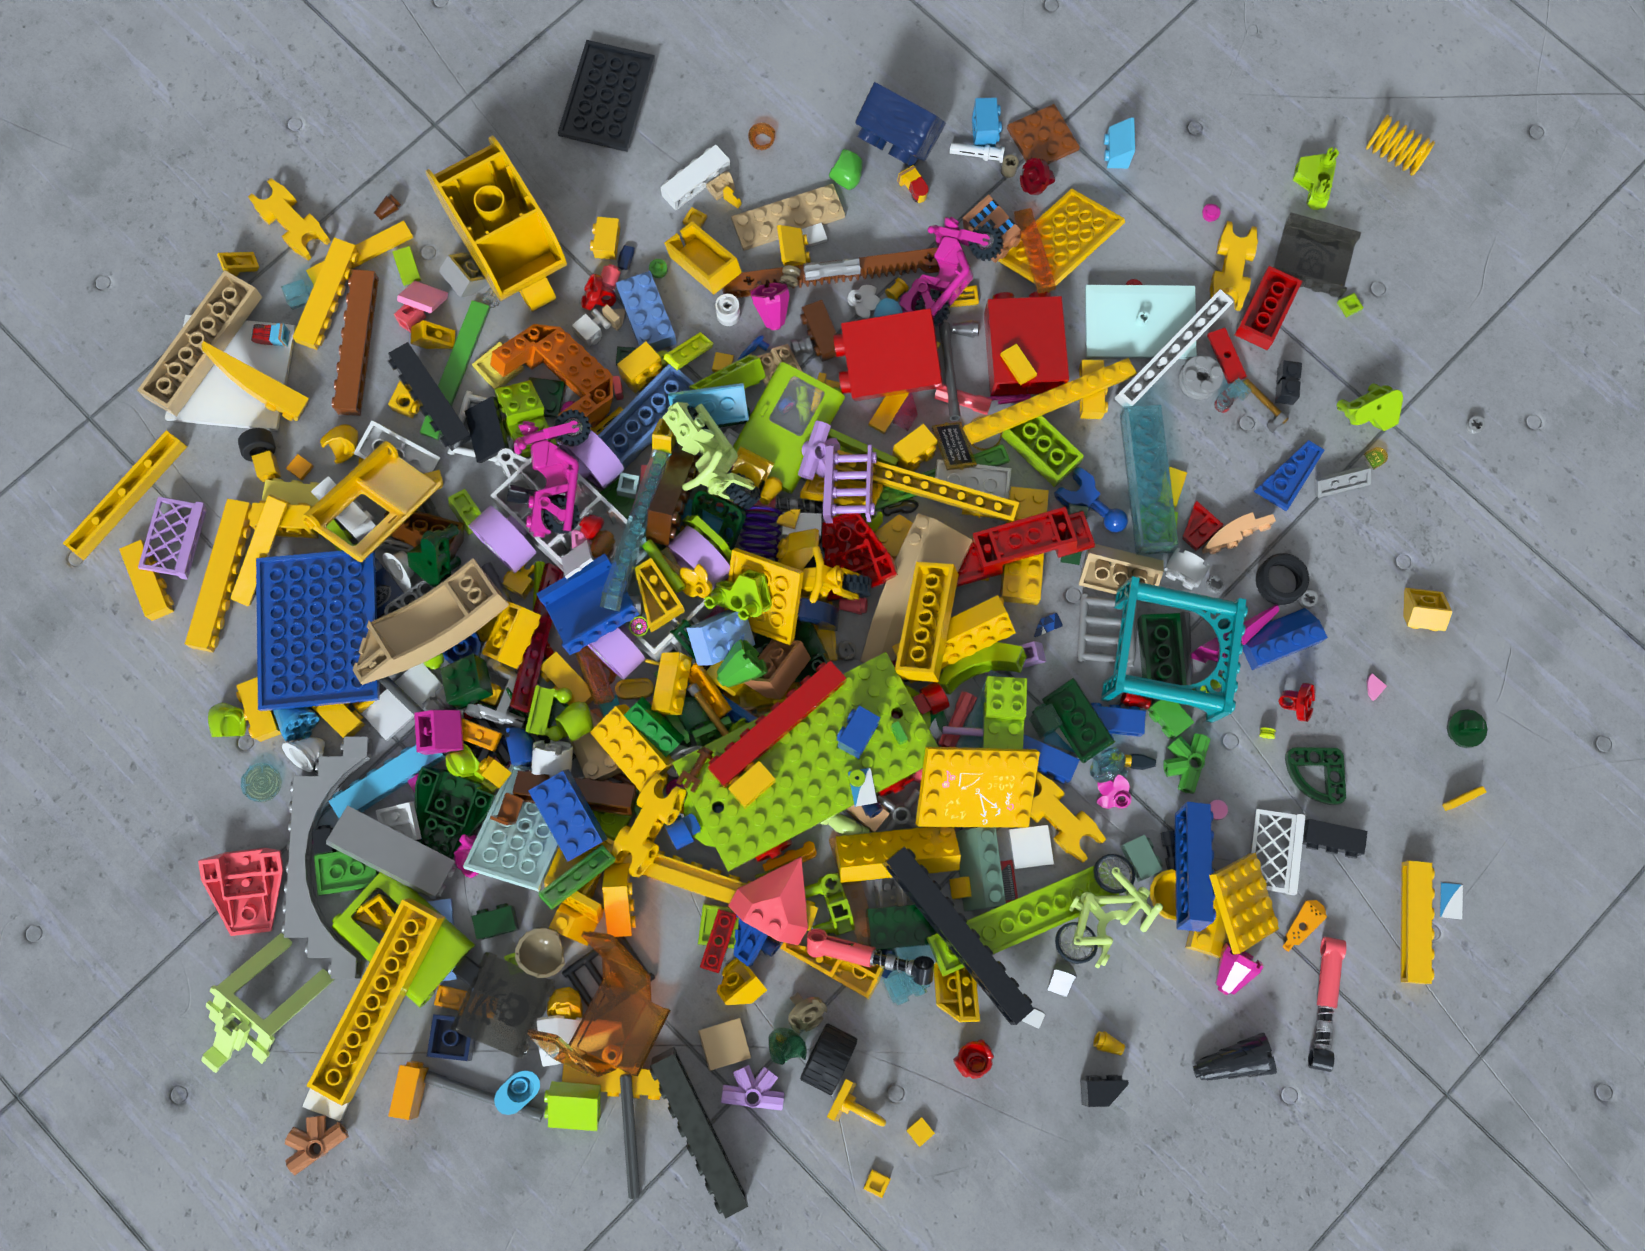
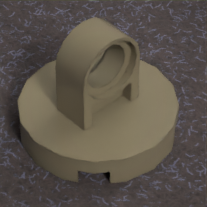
M798 992L790 997L795 1007L789 1014L788 1022L795 1032L800 1033L799 1030L803 1029L806 1032L810 1031L823 1021L822 1015L824 1012L827 1013V1007L822 999L810 997L803 1000Z

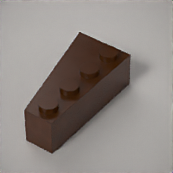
M388 511L384 514V518L389 514ZM415 511L390 536L416 547L421 543L422 536L426 531H442L453 523V525L458 527L459 534L449 540L451 561L464 542V523Z

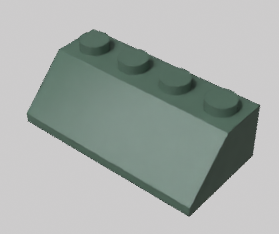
M978 827L955 832L961 855L959 876L969 877L972 897L962 898L964 911L997 908L1006 904L996 827Z

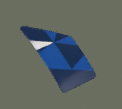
M1054 613L1041 618L1034 637L1062 627L1063 624L1058 614Z

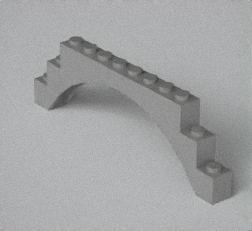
M344 737V742H341L340 746L343 756H319V762H316L315 766L318 776H294V780L290 785L293 797L289 803V812L291 813V821L288 823L290 841L287 842L289 861L285 865L288 878L284 884V892L287 894L286 901L283 903L285 922L282 923V934H284V938H308V942L305 944L307 958H332L328 965V974L331 975V979H360L361 958L342 943L326 923L317 904L311 880L312 830H316L321 814L334 792L353 772L372 758L371 738Z

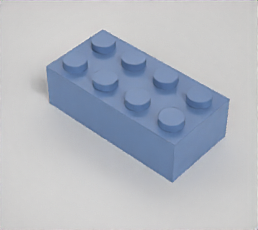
M648 271L616 282L619 297L638 346L647 342L654 351L677 344L675 333L651 272Z

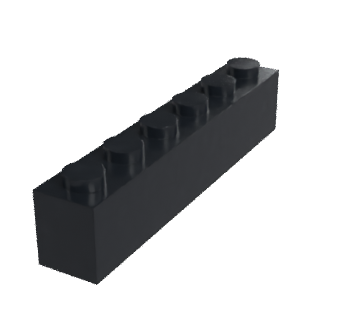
M406 342L389 352V365L393 370L397 369L400 374L398 376L399 380L404 386L407 385L409 387L411 398L419 402L421 405L419 409L424 417L428 416L431 420L429 424L434 432L438 431L442 436L440 440L444 447H449L453 451L470 441V433L410 344Z

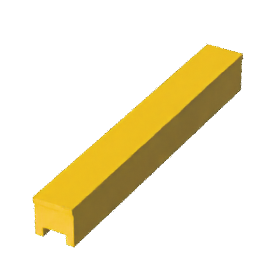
M166 430L70 534L63 544L82 560H85L188 446Z

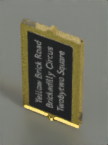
M945 422V424L932 425L931 428L935 438L938 440L937 444L947 470H963L964 468L977 466L961 422Z

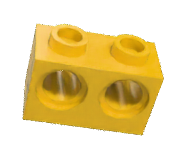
M399 381L388 405L392 411L413 419L414 415L419 412L421 405L417 400L414 401L411 398L409 387L407 385L404 386ZM407 401L410 402L408 406H402L403 403Z

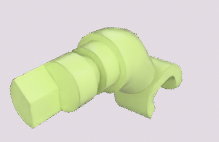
M841 813L821 822L824 825L829 824L836 832L843 836L869 833L868 827L860 826L855 820Z

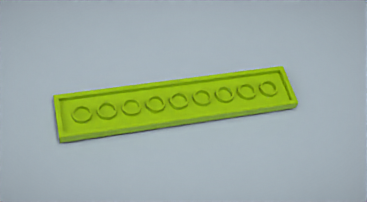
M1105 861L1101 862L1098 867L1100 881L1106 887L1117 890L1114 881L1109 879L1110 872ZM1091 866L967 920L966 924L980 935L979 940L982 944L987 945L995 954L1079 917V910L1076 908L1072 912L1069 910L1076 896L1081 897L1085 892H1091L1095 896H1116L1119 894L1109 893L1102 889L1094 878V866ZM938 933L927 938L942 976L964 968Z

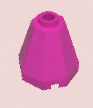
M769 283L770 287L765 288V285H759L750 291L753 304L766 328L779 330L785 324L790 297L789 289L786 284Z
M1226 942L1221 951L1215 981L1216 985H1218L1217 989L1225 995L1237 993L1260 974L1264 967L1262 962L1259 960L1256 963L1252 961L1254 956L1246 951L1241 954H1233L1230 944Z

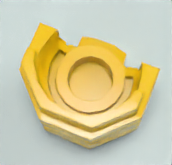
M571 987L559 988L550 995L547 1002L548 1016L560 1015L564 1016V1019L576 1020L577 1017L582 1018L583 1006L581 997L576 990Z

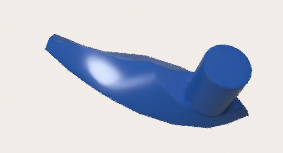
M758 336L742 352L738 360L755 351L758 346L766 351L770 345L763 340L764 336Z

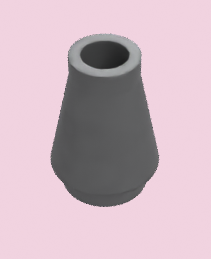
M969 320L953 323L952 334L971 338L979 336V321Z

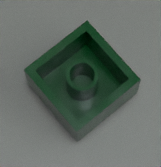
M474 653L440 669L446 701L459 710L467 707L468 704H474L493 695L487 662Z

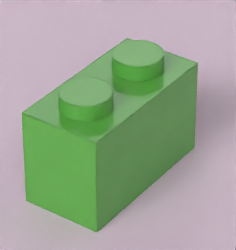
M1159 700L1148 709L1150 718L1154 722H1158L1162 727L1163 733L1172 739L1176 738L1194 723L1179 703Z

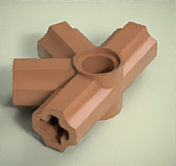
M326 1115L306 1118L307 1132L296 1127L291 1129L285 1139V1145L298 1151L286 1159L285 1162L287 1168L294 1176L320 1157L325 1156L331 1149L349 1137L348 1131L340 1122L326 1131ZM315 1143L321 1146L319 1154H316L313 1150Z

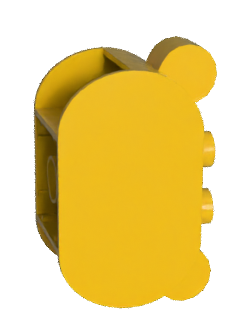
M492 135L488 138L490 145L436 174H433L430 169L425 170L446 214L497 298L503 301L520 292L531 312H534L556 300L555 293L546 277L567 266V262L543 212L504 149Z

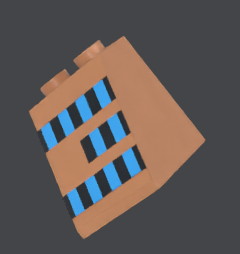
M988 194L963 217V229L973 232L974 229L978 230V226L984 227L985 224L988 227L992 225L998 229L1004 243L1001 254H997L996 259L994 257L991 258L996 263L999 259H1003L1012 247H1016L1019 244L1021 235L1019 227ZM991 237L990 241L992 243L994 242V238Z

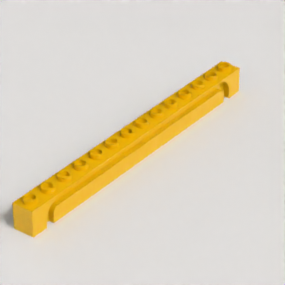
M591 849L582 854L587 855ZM660 850L653 863L642 874L730 904L737 889L746 885V883L739 881L740 877L731 874L728 877L720 875L722 871L710 868L709 871L702 869L703 865L691 861V864L684 863L683 858L675 855L672 858L664 856L665 852ZM629 853L626 856L625 860L621 863H629V866H631V853ZM806 900L807 931L812 929L818 908L815 907L816 903Z

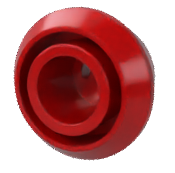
M595 515L585 516L579 524L581 526L580 531L587 540H594L604 526V519Z

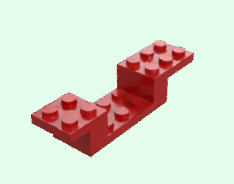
M1062 507L972 533L973 543L958 571L956 587L1003 574L1004 564L1055 550L1057 557L1060 558L1094 548L1095 542L1084 512L1081 511L1068 515L1066 507Z

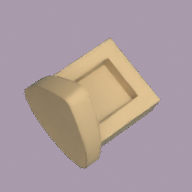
M724 171L706 184V188L716 201L723 197V189L726 186L735 191L732 176L728 171Z
M608 305L602 308L603 316L618 331L624 323L625 310L611 309Z

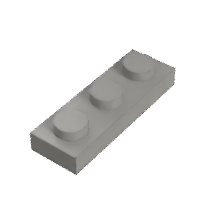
M1366 465L1315 478V495L1320 498L1371 485V468Z

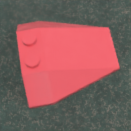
M258 848L232 851L198 861L201 881L230 936L272 931L283 875L280 850Z

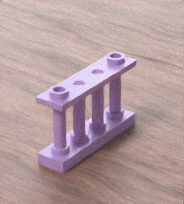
M868 445L867 454L839 455L835 453L834 446H826L823 517L825 523H833V516L846 513H865L867 522H871V515H875V504L872 503L873 464L877 463V454L873 452L872 445ZM840 462H867V471L838 472V470H835V466ZM838 479H866V488L837 489L835 481H838ZM837 496H866V505L836 506L834 499Z

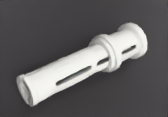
M951 142L950 154L980 157L985 161L996 160L1002 163L1005 147H990L988 144L983 147Z

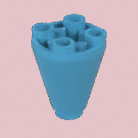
M309 707L273 710L280 733L287 742L310 737L313 728L319 721L318 715Z

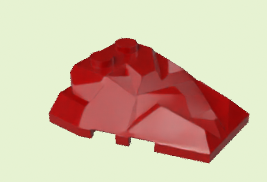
M860 513L842 514L833 518V523H822V547L825 548L824 565L831 568L838 565L840 568H845L859 573L863 577L871 578V589L885 584L887 580L898 575L891 554ZM832 589L827 595L830 602L844 598L834 594Z

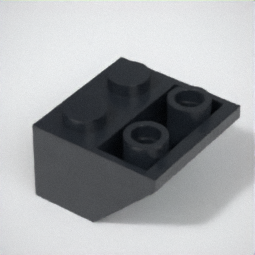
M1086 1075V1079L1080 1080L1082 1105L1087 1107H1109L1129 1085L1128 1080L1122 1079V1075H1106V1079H1102V1076Z

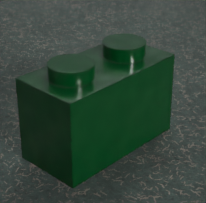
M508 903L497 905L496 909L489 911L488 908L476 911L477 915L471 916L476 939L480 941L519 930L515 908L511 905L508 906Z

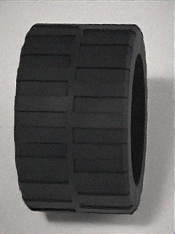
M827 1023L811 1052L800 1080L828 1095H832L850 1061L858 1039Z

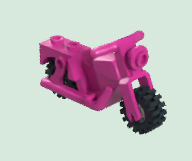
M945 217L944 227L938 225L929 226L928 232L934 233L938 249L934 257L939 264L940 271L936 277L923 274L913 282L912 288L900 299L899 305L902 308V312L931 308L934 326H938V323L943 324V320L948 319L947 314H950V306L973 279L972 269L961 244L969 246L977 259L992 261L991 258L994 257L996 259L997 254H1001L1004 243L997 228H994L992 225L988 227L985 224L984 227L980 225L978 230L974 229L972 232L960 229L958 227L959 222L953 217Z
M571 409L566 412L564 411L556 419L554 427L537 431L538 427H535L533 422L523 421V425H518L524 436L518 437L514 441V452L519 455L526 448V445L532 444L530 448L532 467L534 470L541 472L546 478L544 489L534 492L533 496L529 497L528 508H532L531 516L527 515L526 527H529V532H532L534 537L545 538V534H551L550 530L559 534L569 533L577 527L580 521V511H578V506L575 505L579 463L575 458L548 441L558 438L559 442L561 441L564 445L571 447L583 443L589 437L591 424L588 421V417H585L583 412H578L579 410ZM565 493V498H557L553 501H550L548 498ZM541 510H544V523L547 525L548 529H546V527L543 525L541 519Z

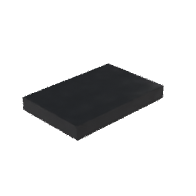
M492 396L464 411L477 463H483L497 456L498 452L502 449H509L497 397Z

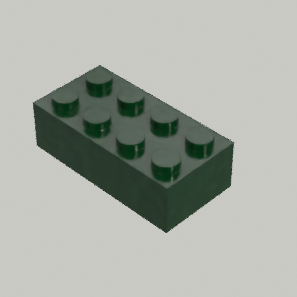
M1180 613L1141 614L1137 619L1142 678L1177 685H1187Z
M915 905L865 910L869 946L875 947L876 950L928 946L927 938L937 934Z

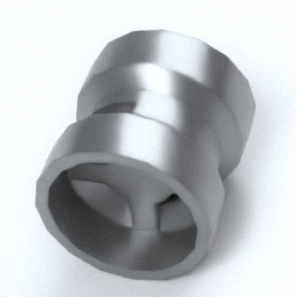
M809 335L802 336L801 339L795 338L790 340L795 357L801 356L802 353H813Z

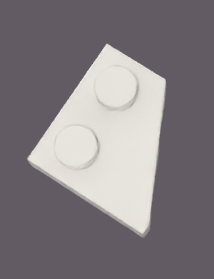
M414 802L376 810L379 822L414 840L422 839Z

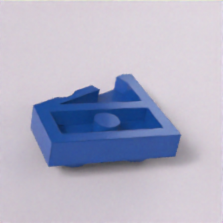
M739 918L738 929L735 930L734 956L746 966H753L768 935Z

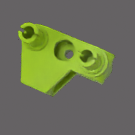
M1333 147L1329 148L1326 154L1300 157L1295 166L1293 181L1308 191L1306 204L1313 210L1325 209L1327 206L1336 167V158L1339 155V151L1336 148L1334 150Z
M1373 383L1368 387L1370 392L1351 402L1345 399L1337 402V409L1344 412L1351 425H1362L1369 421L1374 427L1386 431L1399 424L1403 394L1400 390H1393L1388 385L1379 386Z
M750 569L740 574L735 583L730 581L716 583V588L712 590L711 595L704 599V605L708 609L719 605L739 612L738 616L741 620H747L749 617H758L772 606L765 574Z
M838 872L819 877L817 883L805 886L806 898L819 894L824 895L830 915L829 921L813 925V929H822L827 934L833 933L836 936L855 930L853 916ZM829 879L836 882L832 890L830 887L826 888L825 886ZM841 906L842 911H846L847 915L835 918L832 909Z

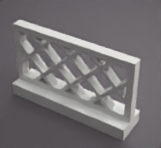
M1256 809L1251 853L1256 852L1257 855L1262 852L1269 860L1261 866L1262 875L1266 879V883L1271 885L1266 886L1268 891L1287 893L1288 895L1297 894L1305 815ZM1260 814L1268 815L1273 822L1264 828L1259 822ZM1282 818L1291 819V827L1286 831L1278 824V821ZM1274 824L1282 832L1275 839L1266 831ZM1264 832L1271 842L1261 847L1257 842V836ZM1284 835L1289 841V846L1282 851L1275 841ZM1273 843L1280 853L1271 859L1264 849ZM1282 854L1287 861V865L1280 870L1273 860ZM1269 863L1277 870V873L1270 878L1262 870ZM1280 874L1285 880L1284 888L1275 887L1271 880Z

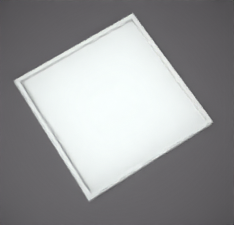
M185 315L183 327L192 315ZM246 320L223 352L287 385L295 341L293 334L296 326L285 324L290 331L288 347L264 345L251 341L253 325H276V323ZM215 364L177 417L166 411L165 415L167 421L249 429L264 428L270 431H278L281 418L280 412L277 410L273 412L267 409L264 403L245 392Z

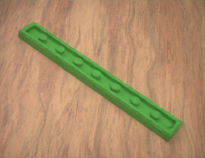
M473 300L438 384L439 389L451 407L490 310L489 305ZM426 416L420 434L439 440L440 433L438 431L434 432L429 424L431 420Z
M1003 444L970 456L972 459L971 464L998 467L1010 462ZM936 468L921 474L935 478ZM887 486L883 487V491L875 506V511L911 499L917 495Z

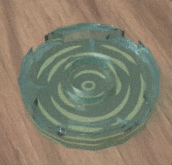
M257 763L250 766L241 778L243 794L255 802L272 800L279 793L282 785L279 771L266 763Z

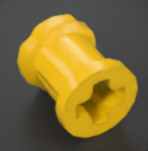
M897 278L895 283L885 290V294L889 299L898 301L901 294L907 292L909 287L905 281Z

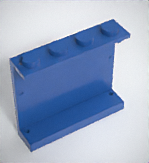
M606 554L594 559L582 568L581 571L576 572L568 579L564 577L536 593L539 600L546 607L563 641L562 646L569 655L579 652L585 646L596 642L602 636L613 632L619 626L640 615Z

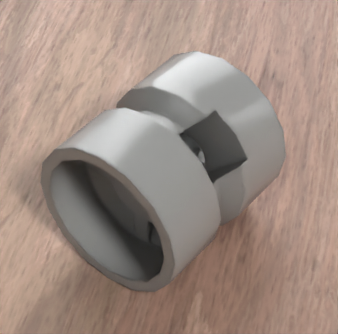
M444 686L435 692V697H429L422 703L428 711L455 709L446 701Z

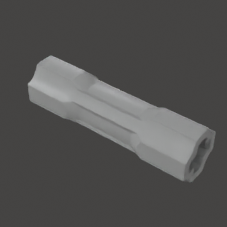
M859 257L823 263H804L806 281L837 275L860 274L861 271Z

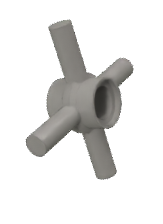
M915 788L904 803L894 804L884 795L882 797L879 794L876 796V799L890 810L892 818L882 832L893 831L897 824L908 823L913 828H922L915 824L916 819L911 816L912 812L910 809L919 797V789ZM903 809L906 811V814L903 817H897L896 812Z

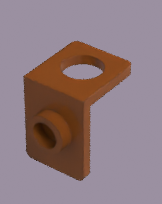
M505 793L498 815H492L490 819L504 825H515L524 799L510 793Z

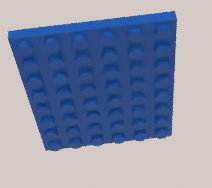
M343 550L256 558L258 710L270 711L380 700L379 679L362 685L353 672L354 664L358 663L360 657L359 649L362 639L367 636L368 621L372 622L377 619L375 550L363 562L357 561Z

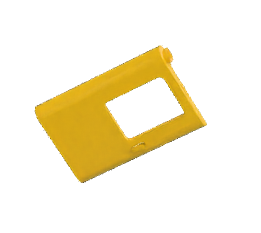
M384 441L303 515V523L307 528L314 529L357 561L363 562L426 502L442 484L440 482L435 483L398 457L396 448L388 441ZM364 494L386 509L389 514L357 545L351 546L327 529L326 526L359 495Z

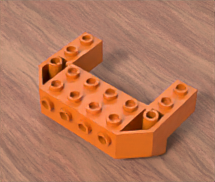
M533 324L492 351L490 365L502 377H505L524 363L531 370L541 363L545 364L581 398L564 411L572 409L579 410L578 412L580 413L583 412L584 416L588 417V421L593 428L609 413L613 399V375L561 327ZM573 419L566 420L564 424L571 422L570 420Z

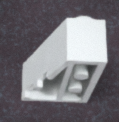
M328 476L311 492L320 500L336 484ZM355 500L335 518L360 542L376 525L372 522L374 517L367 510L363 512V506Z

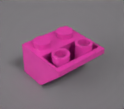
M429 710L414 713L416 750L418 753L431 755L464 750L460 710Z

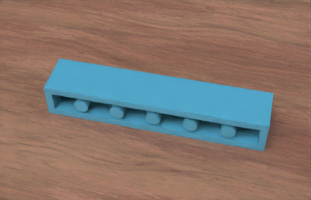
M416 745L412 748L407 747L400 752L401 755L386 760L381 768L369 771L366 774L367 777L352 782L345 791L336 792L328 802L338 818L341 817L347 805L362 813L407 784V780L418 774L422 766L433 767L446 759V755L444 753L424 755L417 752Z

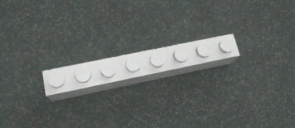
M1220 289L1114 399L1128 411L1221 316L1233 301Z

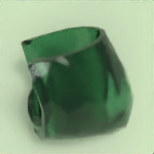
M685 696L682 715H677L685 730L693 735L692 731L696 730L694 726L702 722L711 721V719L695 697Z
M779 1027L770 1032L768 1044L772 1062L783 1065L791 1058L799 1057L806 1060V1043L793 1029Z

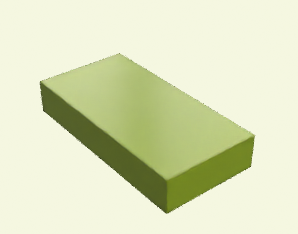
M410 246L392 251L403 285L406 286L414 281H421Z

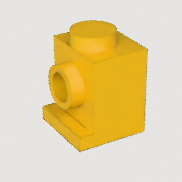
M491 683L493 695L481 700V702L498 707L505 690Z

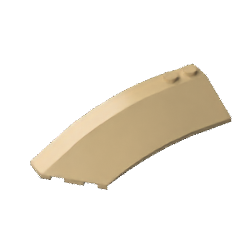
M917 514L894 562L898 575L886 581L860 660L862 663L884 652H887L891 662L897 661V656L892 646L901 641L916 562L954 564L958 572L972 545V539L934 518Z
M473 558L425 595L372 622L368 621L367 636L362 639L359 649L360 657L358 663L354 664L353 672L363 685L413 668L457 645L483 627L508 607L509 604Z

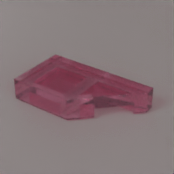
M912 393L908 394L892 420L894 424L909 431L918 416Z

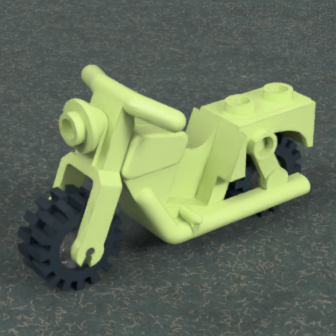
M677 402L672 404L662 418L676 436V441L683 446V451L693 455L700 452L702 455L695 463L700 474L695 479L684 483L682 489L688 491L702 484L708 487L709 494L718 495L733 501L740 508L743 507V509L749 510L760 500L761 493L757 491L758 487L754 486L755 483L748 477L746 478L745 475L728 473L736 462L738 454L703 404H699L695 409L693 407L687 409L688 403Z

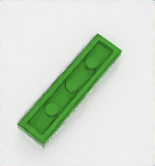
M601 845L541 890L539 897L551 910L613 864L615 857Z

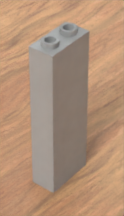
M348 805L326 840V845L435 900L437 895L441 897L446 888V885H444L447 878L451 879L456 870L453 867L455 864L454 860Z

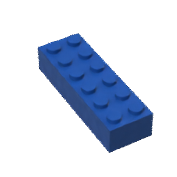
M1186 802L1175 813L1177 930L1201 932L1212 924L1216 918V910L1213 909L1215 893L1209 875L1215 872L1212 869V862L1214 860V850H1212L1214 832L1211 830V823L1213 821L1211 804Z

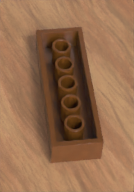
M675 443L648 510L646 541L652 540L654 543L669 546L671 538L675 539L677 527L680 526L681 522L680 515H684L685 506L688 504L690 493L693 491V488L684 491L682 485L698 476L695 463L700 459V456L697 454L693 455L683 451V446L679 443Z

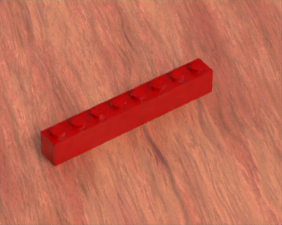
M831 660L827 664L825 662L820 664L816 668L817 672L812 677L808 675L801 681L802 685L797 690L793 688L786 694L785 697L787 699L782 703L777 702L770 708L772 712L766 717L765 715L759 717L755 721L756 725L751 730L749 728L744 730L740 734L741 738L736 743L733 741L724 748L725 752L720 757L716 755L708 762L710 764L708 770L724 788L729 785L733 778L742 774L749 764L758 760L846 683L847 678Z

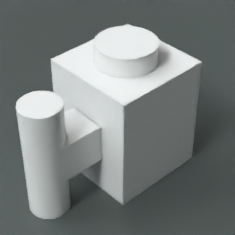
M597 309L591 312L595 317L593 320L585 314L572 325L574 333L588 347L597 344L601 340L602 332L599 328L601 325L605 329L611 326V323Z

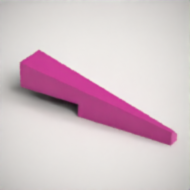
M1277 604L1243 623L1245 625V633L1241 638L1243 645L1253 638L1279 612ZM1228 633L1223 634V639L1226 641L1228 640L1226 639ZM1216 637L1201 645L1191 653V658L1206 663L1208 660L1218 662V638Z

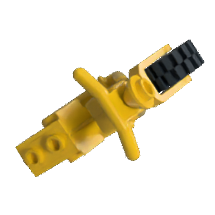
M813 547L816 567L804 568L802 570L804 575L800 598H807L811 603H815L817 600L824 602L831 589L834 594L849 600H859V598L871 596V578L863 577V575L845 568H840L838 565L833 568L824 565L820 547Z

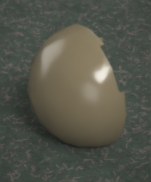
M536 927L527 931L519 939L515 949V960L519 968L537 978H548L557 974L565 965L560 934L549 927Z

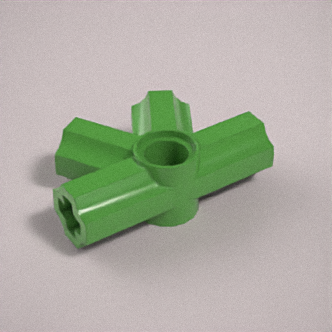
M1194 733L1190 745L1180 736L1167 747L1176 758L1163 760L1164 773L1167 777L1181 775L1177 789L1182 792L1195 793L1211 740L1206 735ZM1191 759H1192V760H1195V761L1197 762V764H1198V767H1197V768H1194V767L1191 765V763H1190V760H1191Z

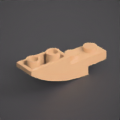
M1252 512L1233 520L1209 540L1202 549V553L1209 552L1210 554L1220 552L1221 548L1227 547V549L1237 547L1243 537L1252 535L1253 531L1260 530V532L1271 529V525L1276 521L1274 515L1271 514L1255 519Z

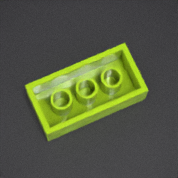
M1042 415L1003 431L1001 436L1054 488L1081 463L1084 457Z

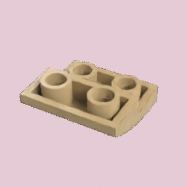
M788 344L772 348L769 353L757 356L760 357L766 378L762 379L765 386L769 383L780 362L787 363L802 371ZM793 376V377L791 378V380H790L789 383H791V382H793V381H795V380H797V379H799V378Z
M740 1018L698 1031L709 1071L751 1058Z

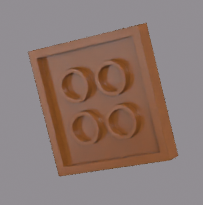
M1055 104L1007 125L1008 132L1026 162L1031 158H1040L1045 160L1047 164H1050L1079 151L1080 146Z

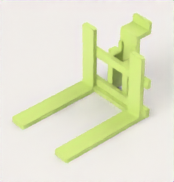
M280 933L218 986L213 985L210 992L215 997L213 1002L209 1000L206 1003V1007L210 1010L209 1018L216 1023L214 1031L217 1034L213 1046L203 1054L202 1062L213 1072H218L219 1068L231 1058L234 1049L240 1051L246 1042L254 1048L252 1056L263 1064L270 1055L269 1049L275 1040V1033L333 982L334 979H331V975L325 969H321L265 1019L258 1016L234 994L292 946V941L289 938H284V934ZM236 1017L242 1023L238 1025L234 1022V1018ZM250 1028L259 1034L257 1041L249 1035Z

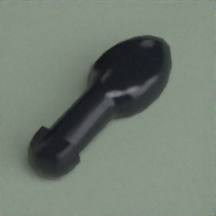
M907 499L901 502L900 505L885 507L883 514L885 516H891V514L899 512L909 514L917 510L919 503L915 500Z

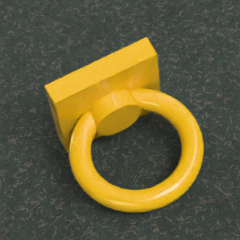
M845 1079L827 1118L839 1121L843 1112L849 1114L851 1110L879 1126H885L886 1120L883 1117L855 1102L856 1097L852 1093L857 1084Z

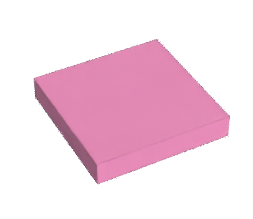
M414 281L398 295L397 301L432 313L448 298V292Z

